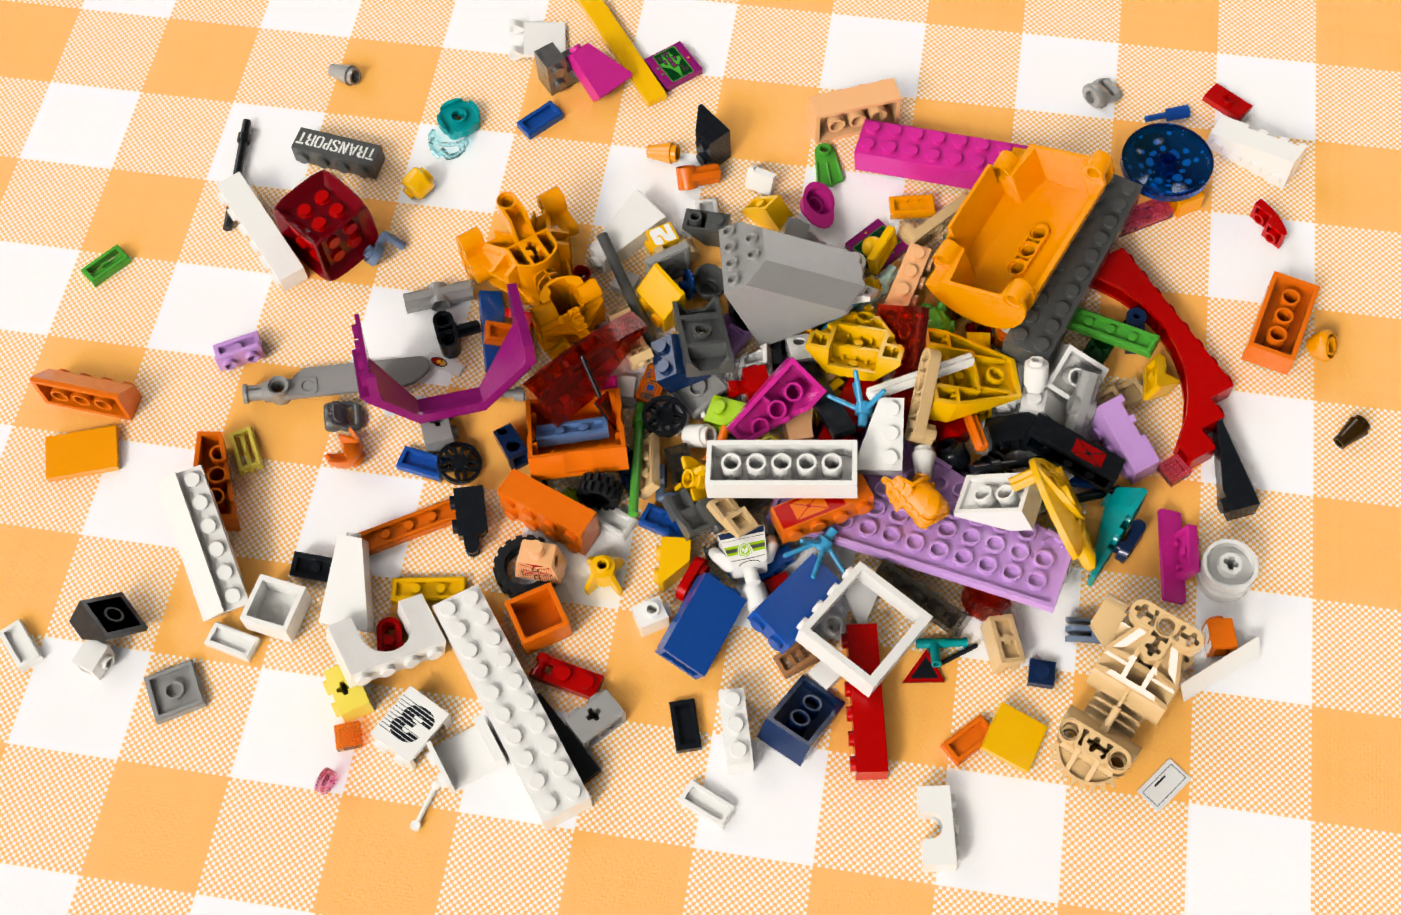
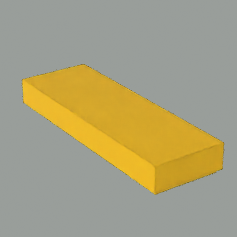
M392 578L391 602L392 604H398V601L422 593L426 603H439L466 590L467 578Z

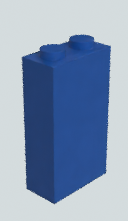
M813 553L747 617L753 629L761 632L768 639L769 645L781 654L796 642L795 639L799 631L796 627L804 617L809 619L812 616L813 612L811 611L820 599L825 601L828 598L827 592L835 582L837 584L841 583L822 562L816 578H811L817 560Z
M706 572L698 576L654 652L695 680L705 677L747 600L741 596L737 589L727 587L721 583V579L712 573Z

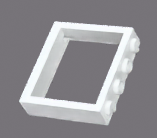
M859 561L854 568L852 566L848 567L842 575L843 581L840 584L835 582L827 592L828 598L825 601L820 599L811 611L813 612L812 616L809 619L804 617L796 627L799 631L795 640L869 698L926 630L933 616L863 562ZM856 579L914 623L871 675L867 674L812 630Z

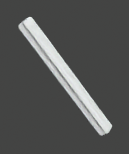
M965 353L942 361L937 378L972 367L975 362L972 353ZM918 370L868 387L866 396L871 401L882 389H886V393L882 396L886 397L915 386Z

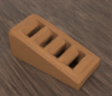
M795 642L783 654L779 653L773 657L785 679L818 663L820 659L810 651H808L810 655L805 657L802 649L805 647L798 642ZM797 653L801 661L797 663L792 654ZM788 658L793 667L789 669L783 659Z

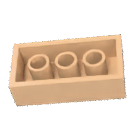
M894 78L810 96L808 125L815 144L859 135L865 119L899 124L902 98Z

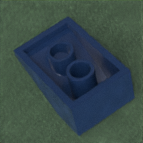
M802 675L766 717L757 738L801 766L846 702L831 692L826 691L805 675Z

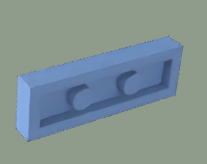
M604 416L535 426L538 448L609 438L608 422Z

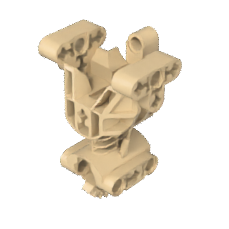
M1108 593L1090 622L1089 627L1104 648L1103 653L1086 680V683L1097 691L1084 712L1073 705L1068 708L1058 727L1057 743L1049 745V749L1056 751L1055 754L1050 756V760L1059 761L1054 770L1063 769L1064 772L1061 775V779L1069 776L1071 778L1069 786L1072 787L1078 782L1080 783V791H1083L1086 785H1089L1091 793H1094L1096 786H1099L1102 792L1106 791V784H1109L1113 789L1116 788L1114 779L1123 777L1142 750V747L1131 741L1140 724L1146 719L1152 724L1157 725L1179 689L1181 672H1185L1190 668L1194 655L1198 654L1204 645V636L1198 629L1148 600L1139 599L1135 601L1129 611V620L1124 623L1130 604ZM1143 608L1147 610L1146 616L1140 619L1137 617V611H1141ZM1154 615H1157L1158 617L1156 618L1154 625L1151 626V620H1153ZM1161 622L1170 623L1173 627V632L1170 634L1162 633L1159 629V624ZM1181 629V630H1182V633H1181V635L1179 636L1178 640L1176 641L1174 638L1176 637V635L1178 634L1179 630ZM1190 637H1193L1195 645L1189 648L1186 646V639L1188 640ZM1155 640H1159L1161 642L1155 651L1152 649V645ZM1146 663L1149 664V666L1147 668L1142 664ZM1071 731L1076 737L1068 738L1063 732ZM1092 746L1097 747L1094 752L1089 751V748ZM1105 752L1108 753L1104 759H1101ZM1111 760H1119L1123 767H1114Z

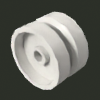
M1233 539L1218 540L1207 547L1200 560V572L1195 574V580L1199 590L1206 597L1220 603L1236 602L1247 594L1259 573V562L1255 553L1246 544Z

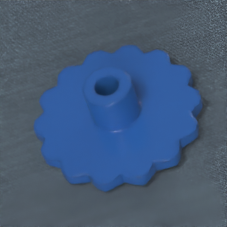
M686 269L683 281H679L678 286L684 291L686 299L692 301L695 294V280L692 271Z

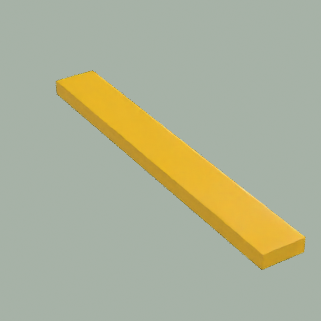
M576 0L617 62L632 73L633 76L629 79L646 105L650 107L667 99L666 92L604 1Z

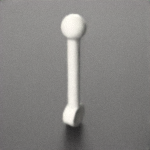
M438 780L431 782V790L416 820L410 823V828L415 832L421 829L420 822L436 790L441 787Z

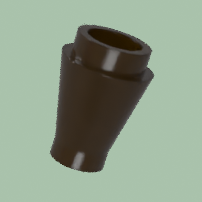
M1360 415L1350 417L1340 432L1333 438V441L1339 448L1344 449L1353 442L1368 435L1371 426Z

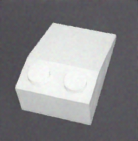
M1019 473L966 475L953 514L955 517L1009 531L1033 530L1043 499L1036 483L1014 492L1008 478Z

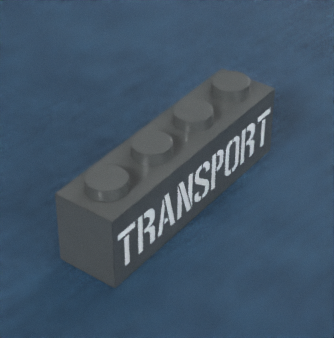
M304 127L300 128L291 146L296 161L303 164L318 165L321 168L338 170L342 173L355 174L362 178L376 179L385 161L381 145Z

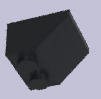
M701 103L698 106L695 129L696 158L701 165L718 163L720 165L731 157L730 130Z
M123 592L80 600L69 620L82 640L105 641L144 632L148 629V626Z

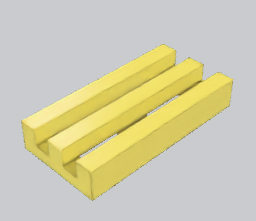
M249 426L228 433L240 475L244 476L246 475L245 472L248 471L253 473L257 468L259 470L264 469L252 427ZM247 433L249 435V439L256 459V462L254 463L252 462L247 441L245 438V434ZM238 436L240 437L245 458L247 461V465L243 466L239 448L235 438Z

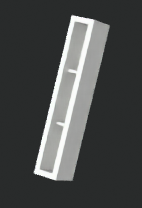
M237 172L216 183L219 193L216 195L223 206L227 204L229 207L227 212L232 221L237 220L239 222L237 227L243 237L248 236L250 239L248 244L254 254L257 252L260 254L261 257L258 259L265 270L269 268L272 272L269 275L275 286L280 284L285 292L307 280L308 277L303 265L241 173Z

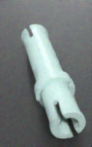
M889 264L879 277L882 286L879 296L874 297L870 302L859 303L853 311L857 313L863 311L864 306L868 304L874 306L883 294L888 293L890 285L898 273V270L894 272L897 268L896 266Z

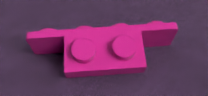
M1161 508L1157 511L1162 600L1183 605L1186 603L1185 580L1200 572L1197 526L1187 524L1182 528L1181 513Z

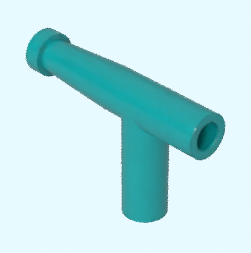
M963 637V639L918 638L916 640V649H930L931 665L934 668L942 665L940 648L968 647L967 637Z

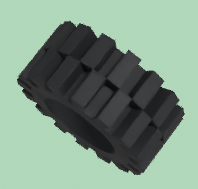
M591 471L588 474L584 473L581 477L576 496H578L579 501L583 500L582 503L585 505L589 504L591 508L594 506L597 507V510H601V508L605 511H609V509L615 510L619 506L624 486L620 484L621 481L615 480L613 476L608 477L606 473L601 475L600 472L596 471L594 474Z

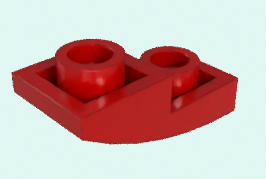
M1259 199L1254 204L1250 217L1257 224L1264 227L1261 236L1279 249L1286 238V228L1277 213L1263 199Z

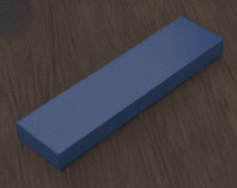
M480 290L478 300L484 366L487 373L501 346L484 344V324L486 320L505 323L502 292Z

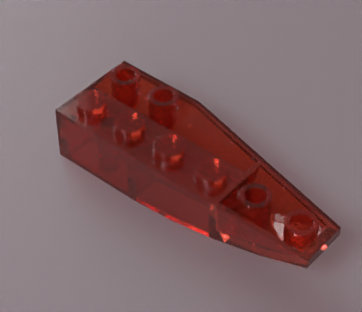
M630 311L596 329L559 354L525 381L523 387L526 398L558 428L596 396L580 356L584 355L600 390L646 331L648 325L633 311Z

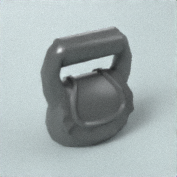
M332 401L331 403L324 404V426L326 431L337 432L341 430L349 432V427L357 431L364 426L362 405L353 401ZM353 407V426L348 425L347 408Z

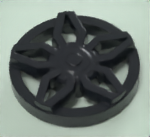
M663 395L655 397L645 405L642 411L644 427L648 432H653L659 437H673V435L679 433L684 428L687 420L685 406L680 400L672 396ZM666 401L661 407L655 405L658 402ZM675 404L681 409L682 413L675 411ZM647 412L652 416L648 422L646 420ZM653 422H657L656 425L650 426ZM669 425L670 431H667L665 426Z
M452 442L440 450L436 466L440 476L447 482L455 485H465L478 477L482 467V460L473 445L464 442ZM455 447H460L462 449H460V452L458 453ZM448 450L452 451L454 455H450ZM469 450V453L465 456L463 452ZM445 453L448 460L441 463V457ZM472 454L475 456L477 461H475L474 459H470ZM449 464V468H442L445 465ZM469 464H473L477 467H470ZM453 471L456 479L448 476L446 473ZM467 471L475 472L471 477L466 479ZM463 473L462 480L459 476V474Z

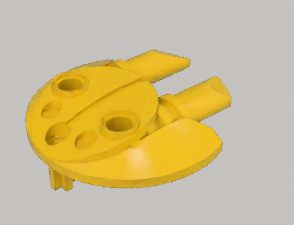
M1034 457L1029 459L1030 469L1008 478L1011 488L1016 492L1036 483L1048 513L1072 560L1078 558L1083 568L1089 571L1095 570L1096 553L1092 547L1090 533L1084 523L1085 516L1062 466L1056 467L1043 458Z

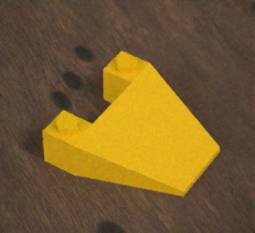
M923 327L913 344L916 363L920 362L921 355L927 347L941 352V362L965 353H972L975 358L972 367L940 377V383H936L929 420L950 422L1018 400L1022 397L1014 358L949 331Z

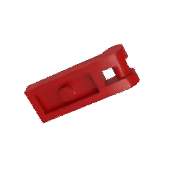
M543 652L538 653L536 658L537 664L529 673V677L533 680L588 700L600 691L604 682L603 675L555 659ZM546 666L553 668L550 675L544 673Z

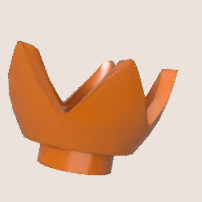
M349 427L348 431L352 436L338 434L343 453H327L324 455L328 460L327 463L333 467L348 469L352 466L356 468L366 455V452L363 451L364 445L362 440L351 427Z

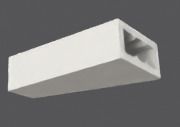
M636 189L601 233L607 232L620 262H623L644 246V241H646L645 231L665 224L666 216ZM596 238L589 247L591 257L589 260L594 268L600 269L606 274L612 269Z
M347 531L346 535H337L319 623L331 625L352 618L357 631L374 633L369 543L361 538L362 534Z

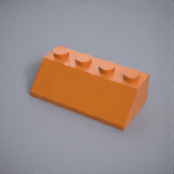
M48 368L31 376L29 380L47 404L131 421L142 399V395L136 385L131 382H116L107 377L100 379L86 373H71L66 369L55 370Z

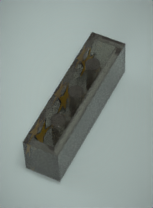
M885 558L876 570L879 576L932 615L931 622L953 637L959 638L973 617L909 572Z

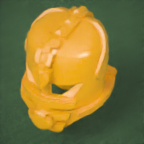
M917 472L911 481L900 475L892 480L887 476L882 477L881 481L886 485L885 493L890 499V503L893 504L895 511L897 512L903 508L919 528L927 529V527L934 525L949 515L950 505L935 488V483L933 481L930 483L931 477L929 475Z

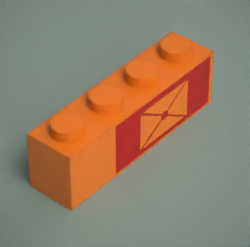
M859 473L858 498H794L770 508L771 522L783 544L795 542L810 533H818L828 526L841 524L851 517L868 513L874 509V495L862 473Z

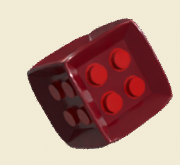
M321 170L308 177L286 194L274 207V217L278 228L292 251L316 274L329 282L338 279L365 258L363 253L369 244L373 245L376 243L379 237L372 214L364 202L339 178L326 170Z

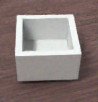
M260 574L241 613L240 620L248 630L293 643L311 604L312 597L304 586Z

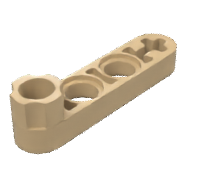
M968 192L960 195L918 227L912 222L905 223L897 232V236L908 246L910 242L924 246L947 229L948 224L968 195Z
M927 347L921 355L905 429V439L907 441L931 446L936 439V425L929 424L928 420L941 363V352L939 350Z

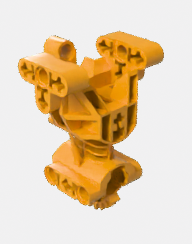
M555 186L536 196L542 215L536 217L535 211H533L531 220L514 193L502 192L498 195L496 203L500 218L510 233L495 230L496 238L485 243L483 235L476 226L455 237L462 264L468 277L471 280L475 279L478 284L489 280L494 287L507 293V284L516 283L521 302L534 306L531 309L532 320L537 340L544 352L551 350L562 338H566L570 344L574 343L579 351L591 347V333L597 325L606 321L603 294L594 278L583 282L581 277L572 274L573 263L570 238L579 233V228L567 210L566 199L561 189Z

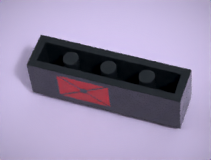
M1038 413L1029 425L1020 444L1023 448L1058 467L1062 466L1065 471L1105 493L1117 481L1125 463V459L1117 456L1115 453L1108 451L1041 413Z

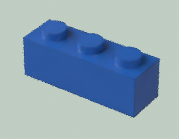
M787 544L778 547L773 562L767 564V572L759 574L761 582L764 583L765 580L779 574L796 561V554L783 558L782 555L791 551Z

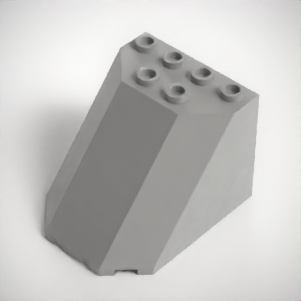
M741 221L727 225L719 230L724 295L760 346L765 343L768 345L847 315L853 308L852 302L855 298L862 296L867 289L860 254Z

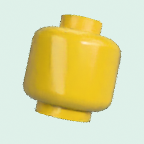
M414 167L402 179V184L405 187L402 191L411 199L414 197L423 199L434 188V177L423 167L420 169Z

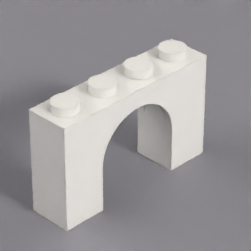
M422 593L398 601L397 616L407 633L408 640L396 650L378 651L367 646L361 639L352 618L327 626L326 640L349 688L364 686L371 680L389 677L396 671L414 668L421 662L436 660L445 654L446 639Z

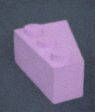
M1120 394L1097 406L1090 427V433L1093 439L1097 442L1099 441L1103 448L1125 459L1120 474L1123 478L1128 479L1132 485L1156 472L1160 459L1146 435L1141 436L1133 423L1137 419L1134 414L1128 415L1122 404L1125 398Z

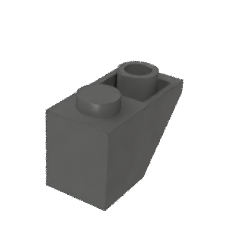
M686 208L682 229L704 245L720 247L719 230L727 225H731V214Z

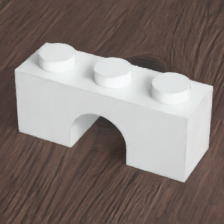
M744 687L718 690L728 775L754 772Z
M950 785L918 786L916 792L918 820L934 821L939 826L941 832L935 838L922 839L920 846L923 873L955 871L957 863H961V848L955 844V836H959L958 820H953L952 810H956V796L951 794Z

